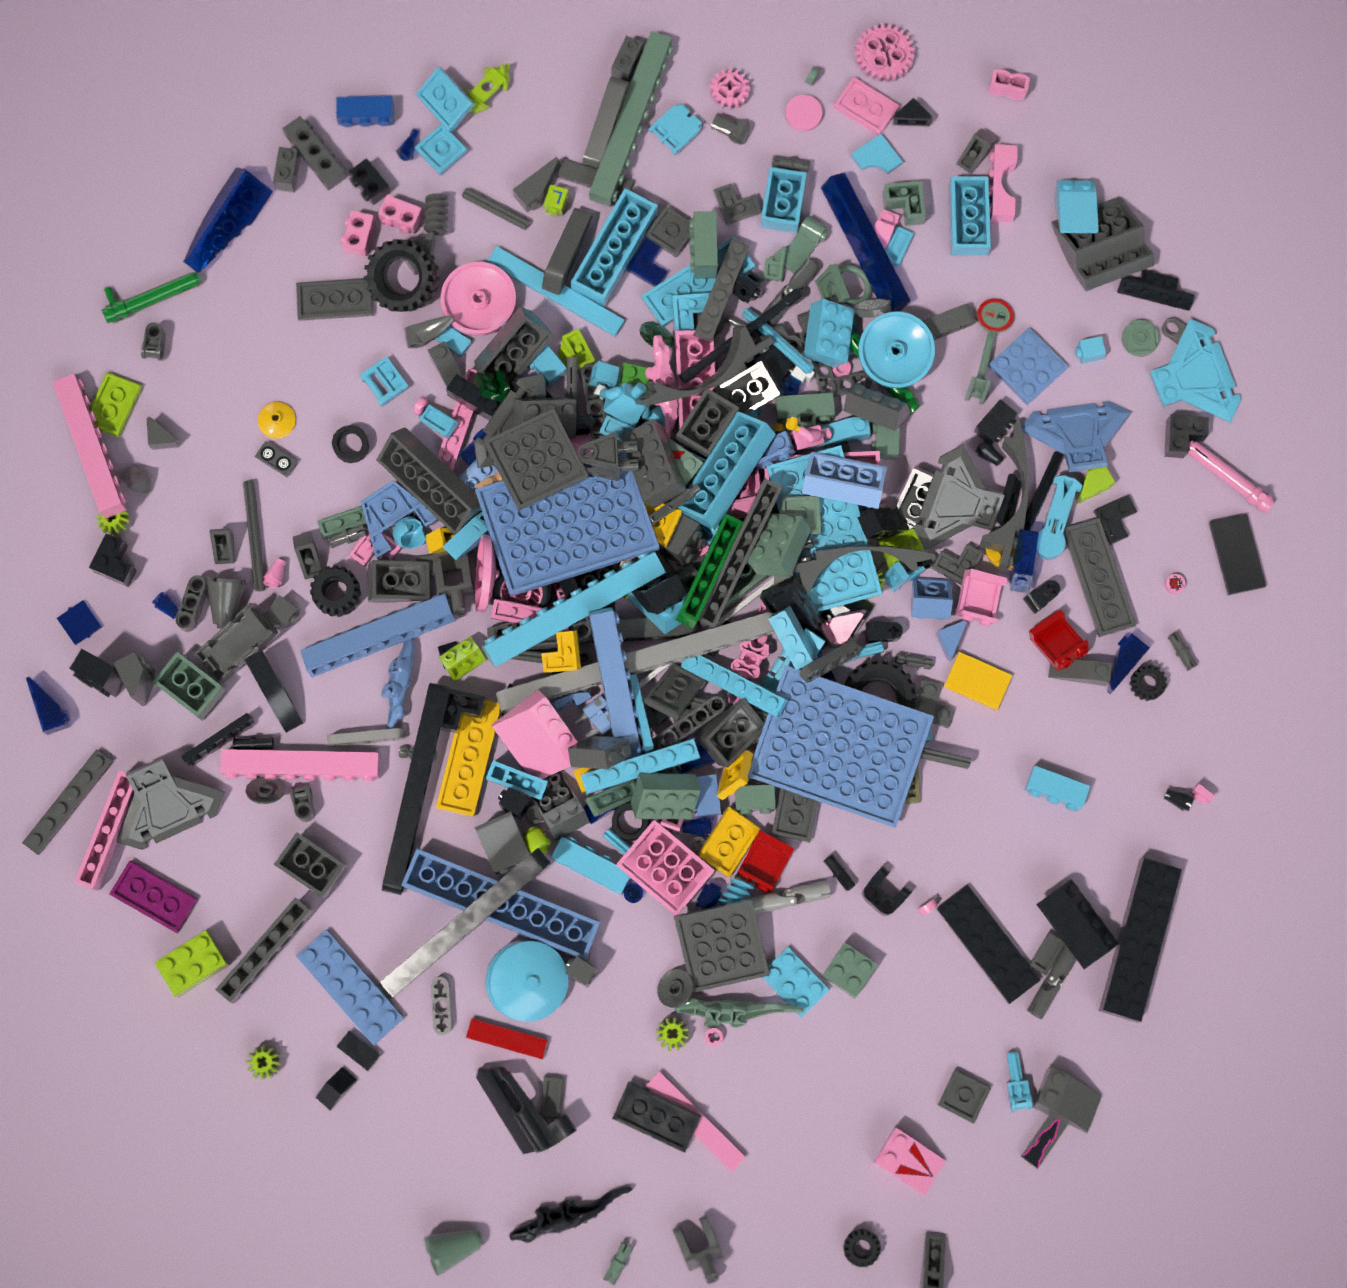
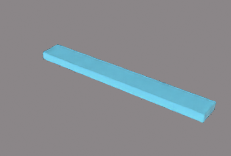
M496 246L487 260V263L499 267L508 276L614 337L625 322L621 317L565 285L560 295L541 289L544 273Z

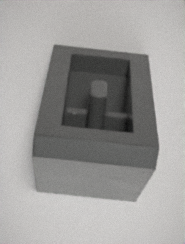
M150 416L147 418L148 445L152 450L181 446L176 437Z
M210 529L215 564L234 563V534L230 529Z

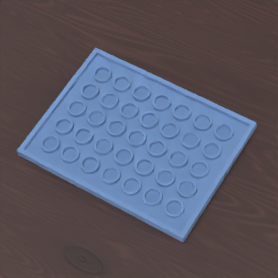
M622 453L619 456L620 460L628 459L626 453ZM584 464L587 468L593 467V465ZM633 471L621 472L620 481L588 475V479L518 511L503 481L475 489L510 597L659 550V544Z
M785 665L775 694L788 701L779 718L768 713L752 759V767L749 770L748 777L896 828L934 716L822 677L806 683L799 676L801 670Z

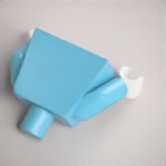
M639 382L635 387L628 383H623L621 386L610 389L603 385L597 386L594 394L600 395L602 400L605 399L604 412L633 427L636 426L639 418L644 421L649 417L650 405L643 406L634 402V400L644 395L647 390L643 383Z

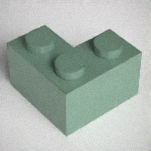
M922 181L884 184L882 191L884 209L903 208L905 226L924 224L926 214Z

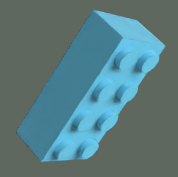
M951 177L948 184L950 256L988 255L991 248L988 177Z

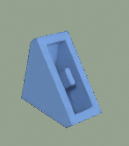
M965 621L939 630L936 634L944 655L949 661L953 658L967 623Z

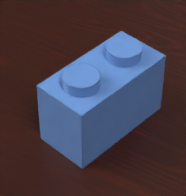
M716 774L696 777L701 791L694 814L697 813V818L720 816L721 808L719 797H717Z

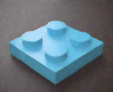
M443 124L438 126L414 147L415 151L439 175L443 174L467 153L465 146Z

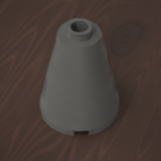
M207 577L213 624H217V628L222 629L226 624L235 619L246 580H241V584H239L237 579L214 578V581H212V577Z

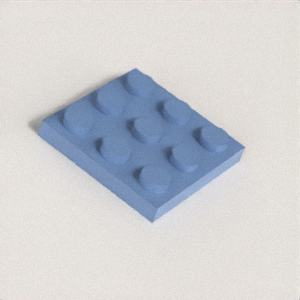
M1030 327L988 364V367L1026 405H1029L1068 369V366Z

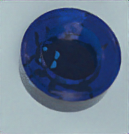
M635 883L627 885L623 892L624 898L629 903H638L643 897L641 886Z

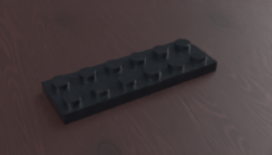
M968 885L936 908L1008 1004H1011L1041 981Z

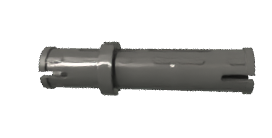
M566 357L567 393H565V397L576 399V414H579L578 357Z

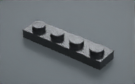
M248 713L242 715L182 755L181 758L187 765L199 763L202 760V756L207 753H214L219 749L218 746L223 742L228 743L240 731L245 732L252 727L251 724L254 723L253 719Z

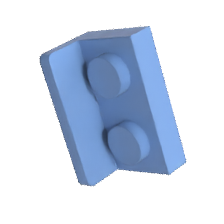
M787 431L774 436L756 466L767 469V466L779 460L785 461L791 457L790 455L795 453Z

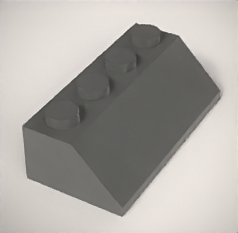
M520 306L475 359L474 363L477 372L489 373L495 377L498 369H502L508 383H510L523 373L554 336L553 332L535 314Z

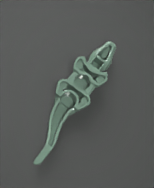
M690 997L684 1005L674 1008L678 1013L704 1017L706 1020L704 1024L708 1028H715L719 1024L730 1023L731 1027L737 1028L745 1026L746 1020L771 1013L804 1012V1009L799 1006L782 1004L781 1002L772 1003L769 1001L763 1003L760 1001L752 1003L751 1001L743 1002L742 1000L733 1001L727 999L705 1002L694 997Z

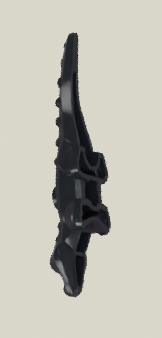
M626 1186L610 1191L591 1204L576 1205L574 1200H563L560 1207L550 1209L548 1206H540L535 1210L537 1219L510 1232L509 1238L511 1241L521 1240L524 1243H530L547 1233H561L571 1228H576L582 1223L585 1224L592 1218H596L614 1199L631 1192L632 1187Z

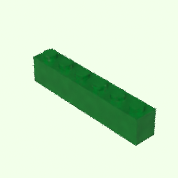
M728 514L724 515L677 614L676 621L690 628L695 626L743 521Z

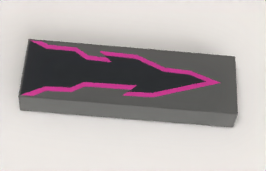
M1049 1115L1020 1157L1038 1169L1068 1124Z

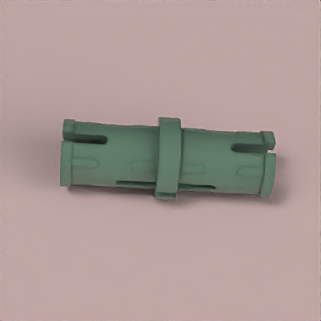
M624 1242L620 1243L621 1245L615 1257L611 1258V1265L603 1280L609 1281L613 1285H615L622 1268H625V1262L633 1247Z

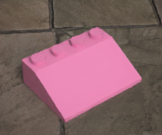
M539 690L535 691L491 725L525 773L544 779L571 766L568 748L578 742L548 699Z
M655 820L616 864L617 867L674 915H678L715 872L714 869Z

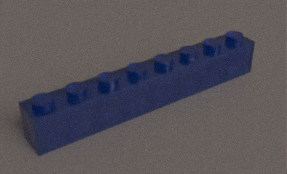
M846 173L830 176L821 186V190L877 299L891 301L892 309L890 312H901L911 300Z

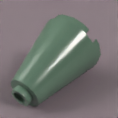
M474 1229L424 1237L426 1250L430 1255V1262L436 1275H442L478 1251L480 1244H483L480 1233H476Z

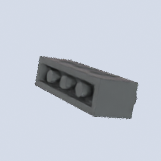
M299 116L282 128L286 138L295 149H298L300 156L328 191L346 179L345 167L340 161L336 162L334 153L329 147L325 148L323 139L318 133L314 134L312 131L313 127L308 120L304 121ZM304 136H308V137H309V138H308L307 140H305V141H302V140H301V138L304 137ZM315 150H319V151H320V152H319L318 154H316V155L312 154V152L315 151ZM325 164L331 165L329 168H322Z

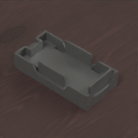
M249 603L235 615L233 621L226 624L194 654L209 669L210 674L217 683H224L246 663L245 658L257 653L279 632L256 603Z

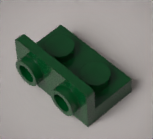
M498 369L495 377L489 373L483 374L477 372L474 377L482 397L502 403L510 392L509 383L502 369Z

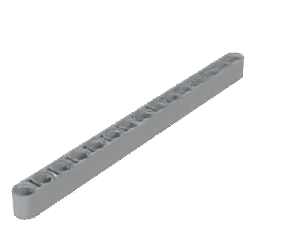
M763 613L627 653V661L623 662L624 668L629 670L630 675L639 674L774 634L775 631L768 620L773 613ZM596 662L583 666L580 670L562 672L501 690L496 693L501 713L509 712L537 690L550 700L601 685L602 679L599 664Z

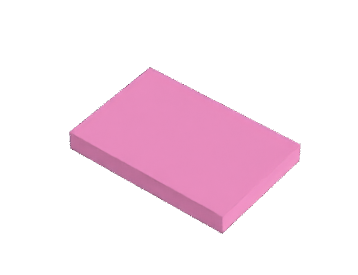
M856 77L851 79L833 105V108L876 135L884 131L900 107L899 104Z

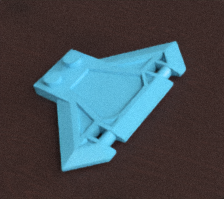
M1189 319L1169 364L1149 372L1161 405L1165 407L1183 401L1230 423L1241 398L1239 394H1232L1231 389L1236 386L1219 342L1212 343L1210 337L1215 336L1213 328ZM1201 340L1204 341V344H1205L1204 347L1201 346V343H1200ZM1224 392L1226 398L1222 399L1220 393Z

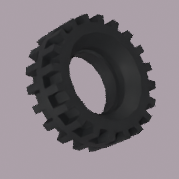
M393 239L392 241L383 242L382 246L374 249L375 253L368 256L369 264L364 267L367 270V276H364V281L368 282L366 289L367 292L372 293L373 296L371 298L373 301H378L380 303L379 306L397 312L415 311L417 308L424 307L427 301L433 299L431 295L433 292H437L438 289L436 282L440 281V276H437L436 271L439 270V266L435 265L433 261L435 257L429 254L427 247H423L415 241ZM399 258L411 260L417 266L419 272V281L416 287L405 294L394 291L387 280L389 266Z
M882 659L872 662L869 660L865 664L858 665L849 674L844 684L845 686L862 691L870 682L883 681L894 689L897 704L911 709H915L916 686L910 679L911 675L902 670L903 667L901 665L898 667L890 660L888 662L882 661Z

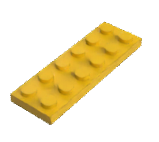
M486 700L482 719L463 715L459 734L454 733L436 809L470 817L475 816L496 732L491 725L500 716L498 702Z

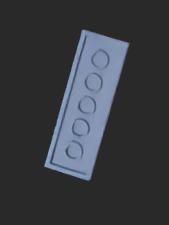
M327 929L296 955L373 1045H376L404 1020V1017L386 999Z

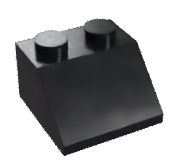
M664 573L632 591V594L648 613H655L656 615L666 610L665 607L668 605L680 603L682 597L687 595L678 575L673 573Z

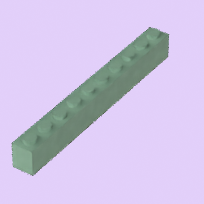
M654 31L650 32L591 186L589 200L611 207L613 201L616 202L619 191H617L618 185H622L624 182L625 174L623 173L625 168L628 169L630 166V154L636 150L637 136H641L644 127L642 125L643 120H647L649 116V104H653L655 100V88L660 87L662 80L660 75L666 71L668 65L667 57L672 55L674 49L672 37Z

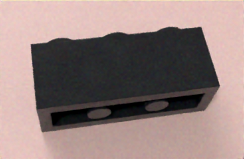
M458 374L454 376L446 388L448 397L488 421L501 405V402L482 397L478 386Z
M882 507L879 509L869 508L864 510L863 515L858 517L866 539L889 538L907 530L899 509H891L890 507L882 509Z

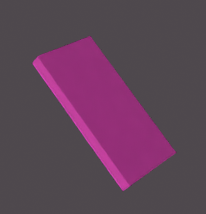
M129 860L109 893L112 897L177 934L198 901L197 898Z

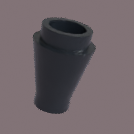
M983 440L975 450L978 457L995 466H998L1004 458L990 441Z
M1167 789L1164 800H1167L1182 811L1186 810L1189 812L1195 797L1190 796L1191 793Z

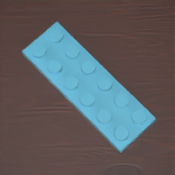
M735 237L717 247V275L731 240H737ZM747 254L737 279L749 270L755 269L754 263ZM690 265L641 295V299L663 328L673 321L671 296L710 293L716 278L694 279V272H690Z

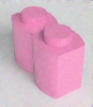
M994 70L988 92L994 96H1007L1013 100H1024L1030 78L1023 74H1011L1005 70Z

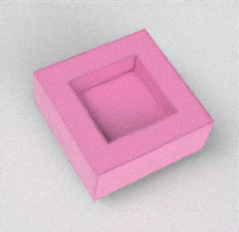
M1200 784L1196 785L1191 791L1194 795L1193 797H1195L1194 799L1201 804H1208L1215 797V795Z

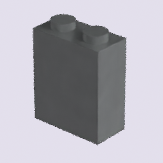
M591 736L568 748L571 767L609 769L632 757L629 738Z

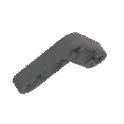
M811 360L814 366L813 371L819 393H827L826 390H823L825 380H827L828 387L832 388L830 393H833V397L847 394L849 389L841 388L840 383L842 381H849L852 387L854 385L853 379H855V382H860L861 378L864 377L865 380H869L867 384L864 385L863 382H860L857 385H863L867 389L872 385L873 380L865 372L834 378L831 366ZM825 367L828 369V374L821 376L818 373V369Z

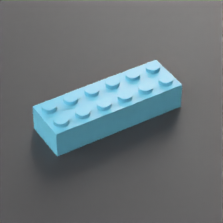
M624 189L573 277L571 289L605 307L646 232L658 214V205Z
M737 411L689 486L691 488L697 484L701 491L696 493L694 498L680 505L678 509L686 517L715 530L776 435L766 422Z

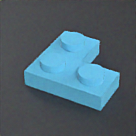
M710 293L671 296L674 331L694 330L693 314L703 312Z

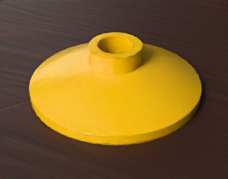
M283 402L267 404L258 415L260 430L264 435L273 439L286 437L293 431L296 424L294 411ZM274 416H279L277 421L272 420Z

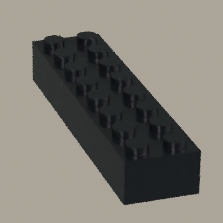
M1147 858L1139 860L1117 941L1119 944L1115 948L1102 996L1100 1012L1135 1023L1142 1022L1182 869Z

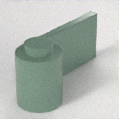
M807 216L800 226L798 234L786 249L784 268L794 274L802 263L808 259L820 241L824 242L829 234L827 232L828 227L811 216Z

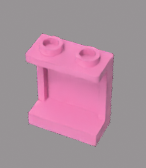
M975 569L965 570L956 615L961 616V620L980 621L979 624L983 626H991V624L998 623L995 615L1001 586H1006L1007 578Z

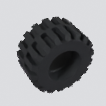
M333 565V568L327 566L324 571L322 569L319 570V575H314V582L310 584L312 588L310 594L317 608L322 613H327L331 617H334V615L342 617L343 613L345 615L349 614V610H354L356 608L355 604H359V596H361L360 585L356 577L350 570L343 566L339 568L338 565ZM331 583H344L346 585V593L341 599L332 601L325 597V590Z

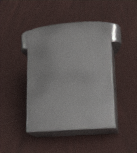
M134 464L119 477L128 485L127 487L137 493H150L151 485L148 474L144 470L141 471Z

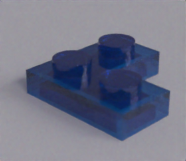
M645 238L627 265L626 271L653 287L662 283L668 272L653 263L660 253L661 247Z

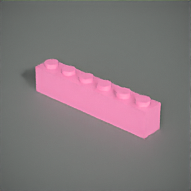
M119 771L75 879V883L97 891L100 888L116 848L118 836L135 793L124 772Z

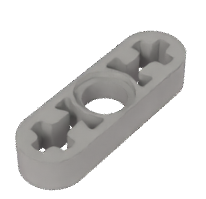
M437 977L431 983L433 1028L437 1034L447 1035L452 1029L450 984L447 979ZM441 980L443 984H446V987L442 988V994H447V998L438 997L435 999V994L439 995V989L435 988V985ZM440 1000L447 1003V1009L444 1012H439L436 1009V1004ZM437 1014H448V1018L444 1017V1023L448 1024L445 1032H441V1029L437 1028V1025L441 1024V1018L436 1019Z

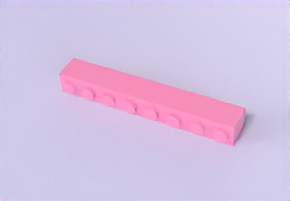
M73 373L53 381L99 513L106 519L126 511L124 503L127 501L123 492L119 491L118 487L121 484L118 477L113 474L112 470H115L113 462L107 458L106 454L109 451L106 444L101 441L103 434L99 426L96 427V415L93 410L90 411L89 406L92 404L88 395L84 394L83 390L86 387L81 378L78 379Z
M221 749L220 773L226 775L225 778L237 779V776H245V779H257V776H265V779L276 780L277 776L284 777L285 780H296V777H304V780H316V777H323L325 781H335V778H343V781H355V778H362V781L373 782L374 778L379 779L380 754L376 752Z

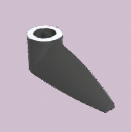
M454 316L436 318L406 327L407 347L410 349L423 347L425 342L441 334L453 322Z

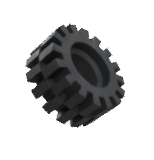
M1152 664L1139 667L1130 678L1131 692L1134 691V696H1139L1140 700H1155L1164 693L1167 687V677H1164V671L1161 672V668H1155ZM1144 676H1151L1155 680L1154 689L1147 690L1143 688L1141 680Z
M859 1229L848 1235L844 1241L843 1250L845 1257L850 1263L857 1267H868L878 1260V1256L881 1253V1245L878 1238L872 1232ZM860 1240L867 1241L870 1246V1251L866 1256H858L854 1251L855 1244Z

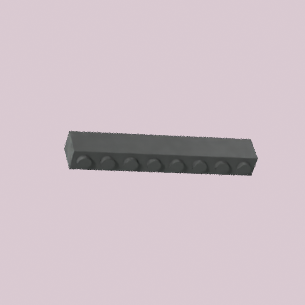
M766 478L763 479L698 621L715 628L783 488L782 486Z

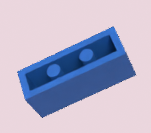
M392 96L336 97V119L338 125L343 127H351L352 125L368 127L370 125L388 126L389 124H394V102Z

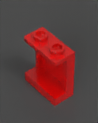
M1058 610L1029 630L1030 640L1057 671L1068 668L1074 660L1084 657L1089 651V642L1082 640L1065 620V614L1061 610Z
M759 830L737 874L748 883L751 881L757 884V889L765 893L767 891L772 892L794 848Z

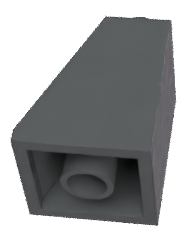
M511 812L474 827L495 875L500 874L502 876L511 871L510 868L517 866L530 855Z

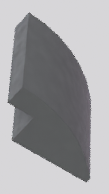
M1120 196L1097 204L1098 233H1060L1058 219L1051 222L1063 254L1085 291L1155 266L1154 253L1145 244L1144 225Z

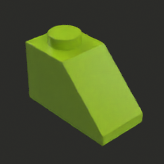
M1107 467L1088 469L1082 482V489L1079 492L1078 504L1113 487L1115 481Z

